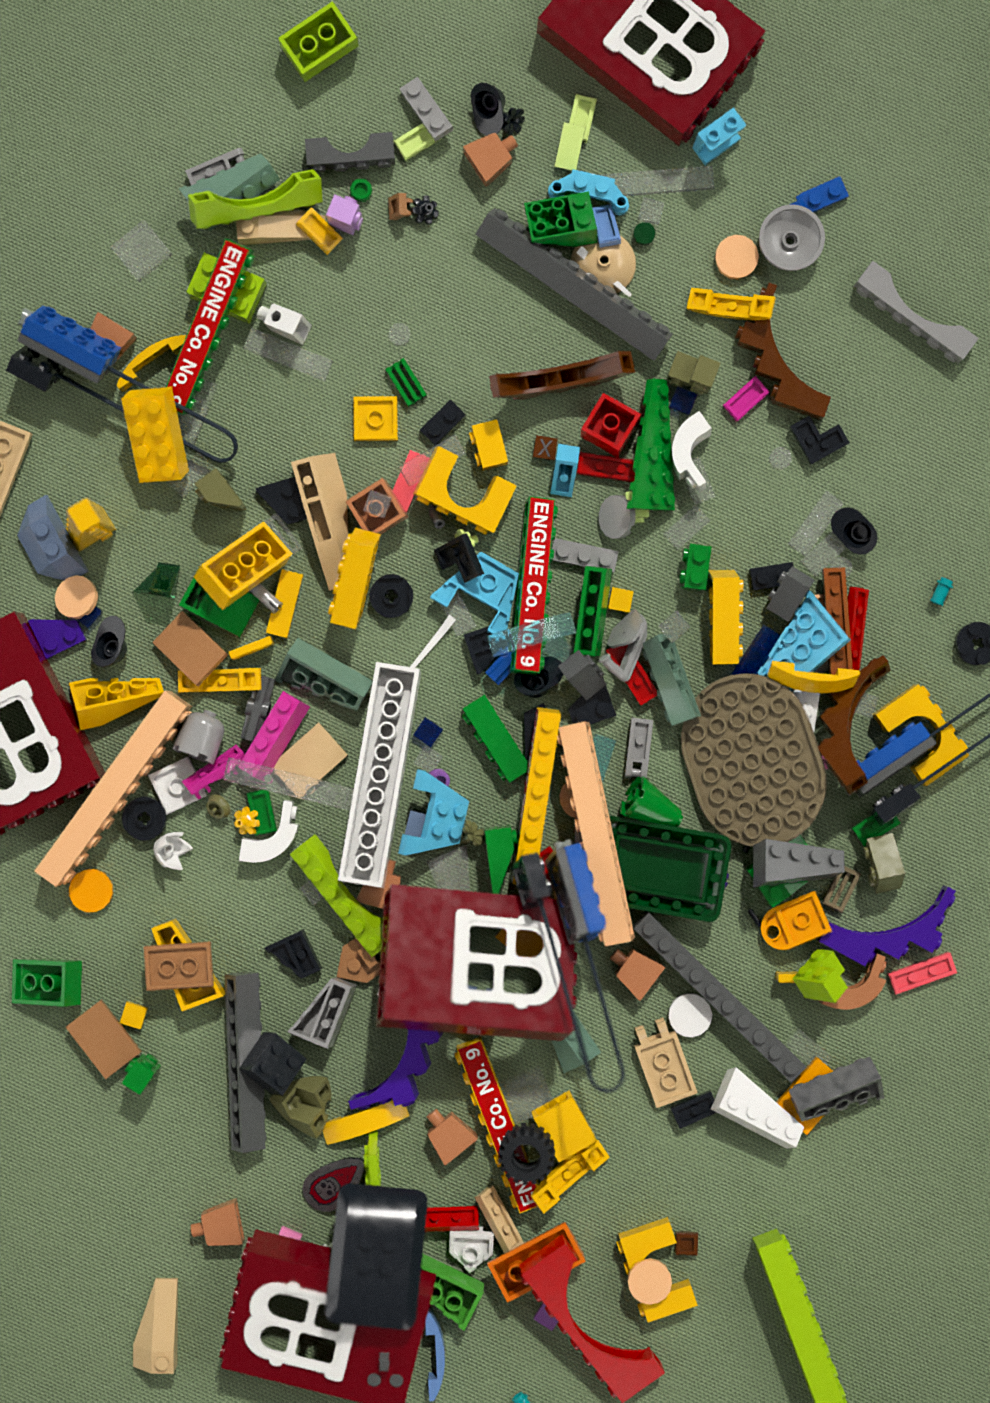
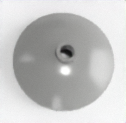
M784 205L773 210L763 221L759 232V245L764 257L773 266L785 271H798L813 264L820 256L825 243V232L820 219L811 210L800 205ZM787 238L793 240L792 245L786 243Z

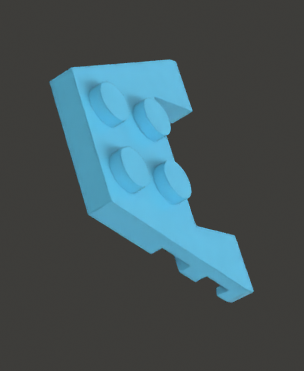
M480 552L477 554V557L484 571L483 575L464 583L459 571L430 596V599L447 608L457 590H462L497 611L487 632L504 641L519 573Z
M417 769L413 789L431 792L421 837L402 834L398 854L405 856L460 844L462 828L469 801L426 771Z

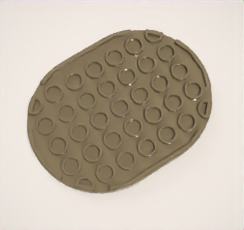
M736 674L716 680L704 688L695 698L701 717L684 722L681 732L682 754L700 808L712 826L736 843L753 847V845L764 839L789 842L802 834L814 822L824 803L827 788L826 769L806 710L799 699L787 687L769 677L757 674Z

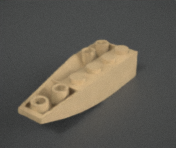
M335 453L311 456L291 462L329 591L333 590L335 582L338 580V566L344 555L342 548L349 534L348 505L345 502L347 501V493Z

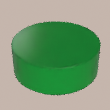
M356 179L350 186L351 196L358 202L369 200L372 195L371 184L366 179Z

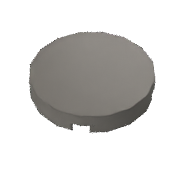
M623 495L609 496L600 507L599 524L601 530L611 539H622L628 536L631 532V526L635 524V510L627 509V503L630 500H627Z

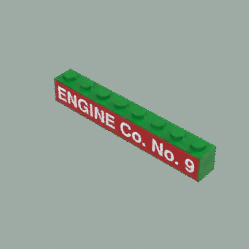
M225 239L166 385V387H172L175 402L192 411L196 405L195 395L197 391H201L205 382L202 379L204 373L210 370L213 359H211L213 351H217L220 346L221 339L219 336L221 331H225L229 324L230 318H228L230 309L233 310L237 304V292L243 288L246 282L245 272L247 268H251L255 259L253 255L254 250L230 239ZM176 407L178 413L182 415L188 414Z
M529 496L525 500L510 664L511 673L537 675L544 668V657L541 656L542 648L546 646V635H543L544 627H547L548 614H545L546 605H549L550 592H547V588L552 580V571L549 570V566L554 558V549H551V543L555 540L556 536L553 520L557 518L558 514L555 499Z

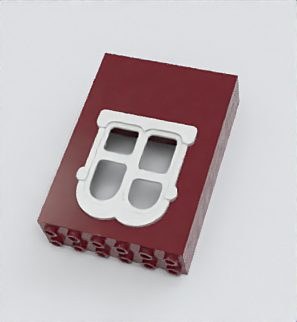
M552 0L538 17L537 33L678 146L683 141L687 143L690 140L696 125L701 126L708 116L710 107L714 109L718 105L724 90L726 92L730 90L735 83L734 80L737 75H741L745 71L751 57L755 58L762 49L761 46L765 42L763 37L766 30L728 0H673L689 13L688 19L674 34L670 33L647 14L646 10L654 0ZM639 21L644 23L658 36L657 40L644 55L638 54L624 42V37ZM697 22L710 29L715 38L712 49L705 53H697L683 43V38ZM670 44L690 61L692 72L686 80L681 82L673 81L652 65V59L663 45Z
M16 611L0 618V708L15 700H20L35 727V732L13 743L10 741L0 721V748L5 750L16 772V781L13 786L6 790H0V836L6 833L5 828H8V830L16 828L25 823V818L31 819L45 813L44 808H55L65 803L64 798H75L83 794V788L96 787L106 773L85 731L80 730L76 714L48 659L45 658L25 614ZM40 741L48 753L49 764L42 772L31 773L23 766L18 752Z
M391 884L384 896L376 1027L562 1041L571 1035L572 1031L574 1032V1026L540 907L523 910L520 896ZM556 899L544 900V908L572 1007L575 1009L576 996H573V987L576 986L577 975L574 973V965L577 963V952L574 951V944H568ZM482 926L505 929L507 931L506 954L471 953L469 951L470 927ZM518 930L533 931L541 936L544 947L540 955L534 958L518 957L515 954L516 932ZM469 963H485L494 966V985L492 991L468 989ZM509 965L534 968L542 977L541 989L537 993L530 995L504 992V967Z
M255 1229L253 1237H248L241 1257L242 1265L238 1271L237 1287H235L233 1293V1304L228 1315L229 1322L223 1337L225 1340L219 1358L223 1359L221 1368L360 1403H405L432 1298L436 1274L421 1270L417 1317L415 1324L410 1329L401 1330L341 1324L339 1331L315 1326L314 1320L318 1305L326 1304L332 1248ZM276 1294H286L308 1300L309 1306L305 1321L301 1323L273 1315L268 1308L269 1299ZM269 1326L289 1329L290 1338L287 1350L281 1352L266 1347L261 1341L262 1330ZM306 1333L334 1340L336 1348L332 1362L325 1363L298 1356L296 1348L299 1335ZM380 1352L389 1353L388 1371L379 1370ZM375 1373L380 1376L381 1382L378 1386H371L368 1383L367 1379L370 1374ZM394 1374H399L403 1378V1383L399 1387L390 1384V1377Z

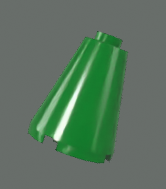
M643 776L641 778L637 777L631 783L625 793L628 795L626 802L622 800L620 805V814L644 822L678 827L683 819L681 809Z

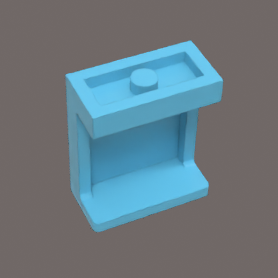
M732 108L697 134L692 149L703 164L707 165L740 141L741 137L738 132L744 129L746 124L735 108Z

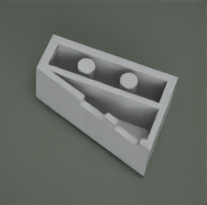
M338 977L331 978L288 1032L324 1048L333 1047L357 985Z

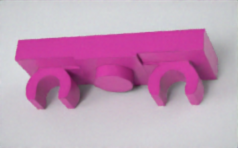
M234 745L215 759L214 765L208 763L183 780L182 783L191 795L201 799L199 791L202 788H205L210 793L211 789L208 784L222 779L229 770L234 774L238 773L235 766L241 762L245 754L237 745Z

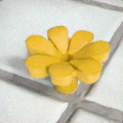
M248 806L242 808V812L239 810L235 812L234 816L237 820L234 822V825L239 827V833L242 835H246L247 832L255 834L256 829L254 827H259L260 825L259 820L255 819L258 816V812L256 810L250 812Z

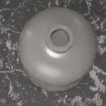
M204 709L203 713H190L184 720L172 749L179 753L189 754L188 757L204 763L209 762L214 765L224 736V725L215 718L217 714Z

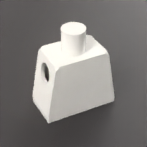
M272 304L270 309L261 306L257 313V318L263 320L264 324L272 332L301 345L304 344L312 327L302 314L276 304Z

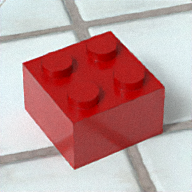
M603 393L582 426L581 437L619 458L638 427L641 414Z

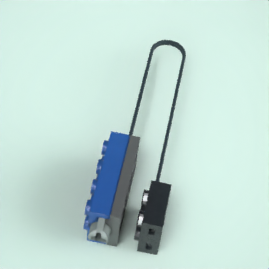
M41 306L35 312L26 308L23 309L21 320L19 319L18 325L22 326L17 341L25 346L11 356L6 368L7 372L44 392L51 388L53 383H57L62 379L123 413L124 409L122 406L64 376L66 367L96 384L103 379L104 375L112 372L141 389H151L113 368L121 350V347L117 346L114 341L102 338L94 330L78 325L75 320L58 314L51 307ZM175 402L178 409L229 436L233 442L234 450L230 457L218 458L183 440V444L186 447L218 463H226L234 458L237 454L238 443L235 436L229 430Z
M990 693L931 734H929L921 722L917 725L912 722L900 732L901 736L897 738L896 735H893L884 742L882 749L879 750L876 747L864 757L866 760L863 762L857 760L868 781L866 785L855 791L859 798L931 750L937 744L932 738L934 735L988 699ZM990 734L916 785L912 786L910 783L905 786L902 783L892 790L890 798L887 799L886 796H883L872 805L874 809L870 813L874 816L880 827L921 798L915 790L917 787L990 738Z
M568 839L564 842L553 843L555 849L545 860L568 944L573 945L584 942L620 1068L621 1078L616 1087L611 1089L599 1087L595 1083L590 1071L543 904L552 891L550 881L546 880L544 874V860L540 859L538 852L523 855L514 864L512 871L523 910L536 907L541 909L588 1079L596 1090L603 1093H611L618 1090L623 1084L625 1070L588 941L594 940L598 934L605 930L606 919L599 909L600 898L593 888L594 878L592 872L588 871L586 851L582 849L581 843L572 845L571 840Z

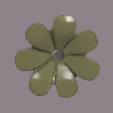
M467 820L462 828L465 835L461 837V842L465 845L469 842H472L475 846L485 843V840L481 836L485 835L483 829L477 830V824Z

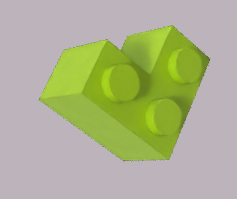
M817 949L813 952L809 960L798 970V973L793 978L804 998L836 1003L848 988L841 977L845 969L834 952L830 950Z

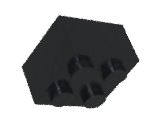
M263 1032L239 1069L270 1094L283 1096L306 1061V1058L276 1033Z

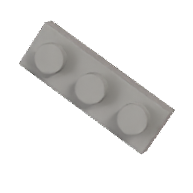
M418 77L399 88L401 94L435 142L453 131V126Z
M555 538L552 547L554 549L553 561L581 567L610 568L612 573L615 571L619 551Z

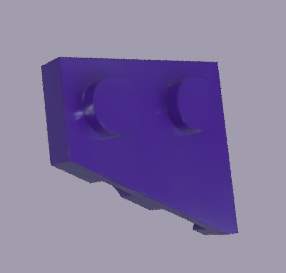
M28 620L46 659L87 640L78 620Z

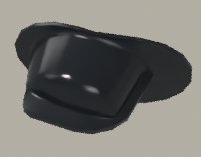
M481 82L473 87L470 95L474 121L478 130L485 136L492 133L498 134L504 124L503 109L505 107V97L503 92L495 87V85Z
M846 507L834 513L831 519L832 531L851 552L860 555L867 554L874 549L878 540L877 532L873 524L861 512L854 508Z
M117 616L106 617L98 628L91 650V658L99 667L116 664L126 655L127 644L124 640L126 633L125 624Z
M544 657V668L540 670L539 674L516 673L514 676L515 688L524 696L531 698L542 697L551 687L561 681L564 675L558 667L561 662L554 657Z

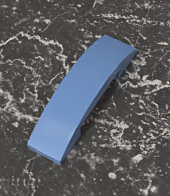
M429 1307L425 1322L426 1335H435L437 1372H429L428 1385L429 1401H434L440 1390L444 1375L445 1344L439 1321Z

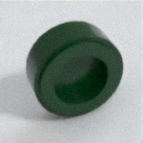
M647 222L638 224L633 232L636 243L642 246L651 244L655 238V228Z

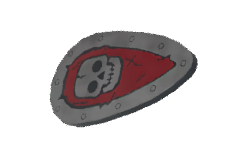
M357 1157L343 1158L310 1173L303 1184V1194L308 1204L322 1212H330L337 1209L339 1189L345 1184H359L365 1170L364 1160Z

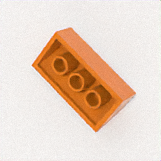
M566 1222L487 1262L507 1303L533 1290L530 1285L526 1286L519 1276L521 1274L519 1264L561 1234L564 1235L574 1248L578 1258L573 1263L572 1269L586 1262L584 1253Z

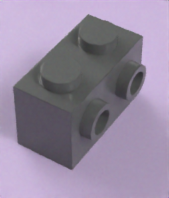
M793 566L788 573L783 571L777 581L780 586L778 589L773 588L767 598L770 601L767 609L789 622L815 580Z
M579 650L558 666L567 680L586 701L607 685L602 678L605 675L604 672L588 654L584 656Z

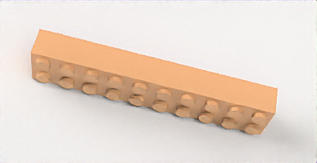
M172 691L163 692L35 870L37 874L55 887L62 884L65 885L67 882L70 883L77 873L74 871L75 868L84 864L89 857L88 850L97 846L102 839V836H100L101 832L110 828L115 821L113 818L114 814L123 810L128 803L125 800L127 796L136 792L141 785L138 782L140 778L149 774L153 768L151 764L153 760L159 759L166 750V747H164L166 742L172 741L179 732L177 729L179 724L184 723L186 717L192 713L189 711L192 708L189 703Z
M590 722L559 727L560 732H558L557 740L559 746L562 745L564 754H561L563 767H567L569 776H566V783L568 789H572L571 806L573 811H577L578 819H575V826L577 832H581L582 841L579 843H581L582 849L586 851L588 871L592 872L594 878L593 888L600 898L599 909L606 919L605 930L598 934L600 942L604 941L605 946L630 942L635 938Z

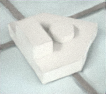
M479 1227V1230L450 1231L449 1254L454 1259H457L470 1274L484 1260H488L493 1255L494 1233L483 1231V1227Z

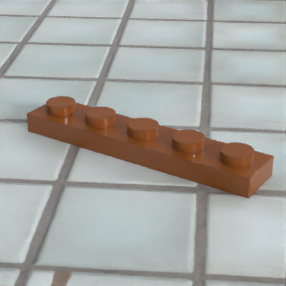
M845 567L823 568L824 607L850 638ZM851 640L828 659L830 675H835L838 668L853 670Z

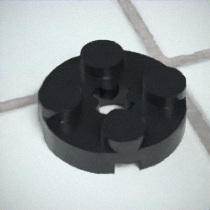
M384 575L372 585L369 595L370 603L375 611L383 617H400L408 612L413 603L412 587L407 580L399 575ZM389 590H394V594H398V598H395L394 602H390L389 599L385 598V595L389 594Z
M973 622L963 626L958 631L955 637L957 654L963 662L969 665H985L990 662L989 624ZM980 638L982 647L974 649V644L972 643V640H978Z
M152 797L135 798L127 805L122 814L124 829L137 840L146 841L157 837L163 832L167 823V814L161 802ZM143 812L150 816L147 825H144L143 821H139V817L143 815Z

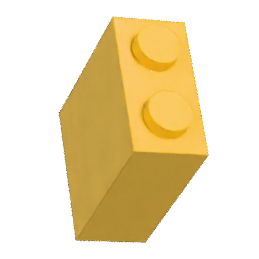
M570 1090L531 1111L537 1126L543 1127L544 1133L548 1132L551 1135L550 1140L554 1141L555 1157L558 1162L571 1159L575 1153L582 1149H589L597 1141L593 1130Z

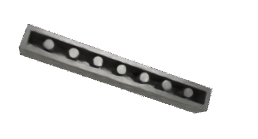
M248 971L224 974L231 1150L241 1153L266 1149L265 1141L267 1138L264 1123L266 1117L264 1110L265 1090L239 1069L261 1037L262 1031L259 973Z

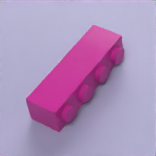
M283 691L238 767L251 776L266 782L310 706Z

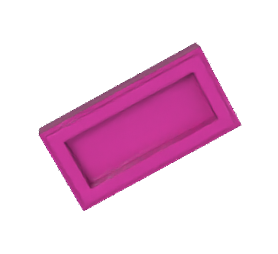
M755 376L731 397L723 407L738 422L770 391Z

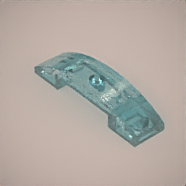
M568 612L488 635L487 639L492 656L496 657L549 640L576 634V629L571 613Z

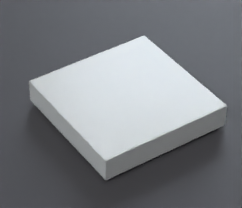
M189 757L148 775L167 815L200 800L195 795H191L182 783L183 780L196 772ZM204 788L199 791L201 799L207 796Z

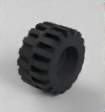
M521 1123L519 1128L517 1125L513 1126L512 1131L508 1130L501 1141L498 1158L499 1163H501L502 1172L506 1171L507 1178L513 1177L514 1182L517 1184L519 1180L523 1181V1185H528V1181H531L532 1185L536 1184L538 1179L542 1181L545 1179L546 1174L549 1175L554 1163V1141L550 1140L551 1135L548 1132L544 1133L543 1127L540 1126L537 1129L534 1123H531V1126ZM520 1145H531L538 1150L540 1157L534 1162L525 1163L515 1156L514 1150Z

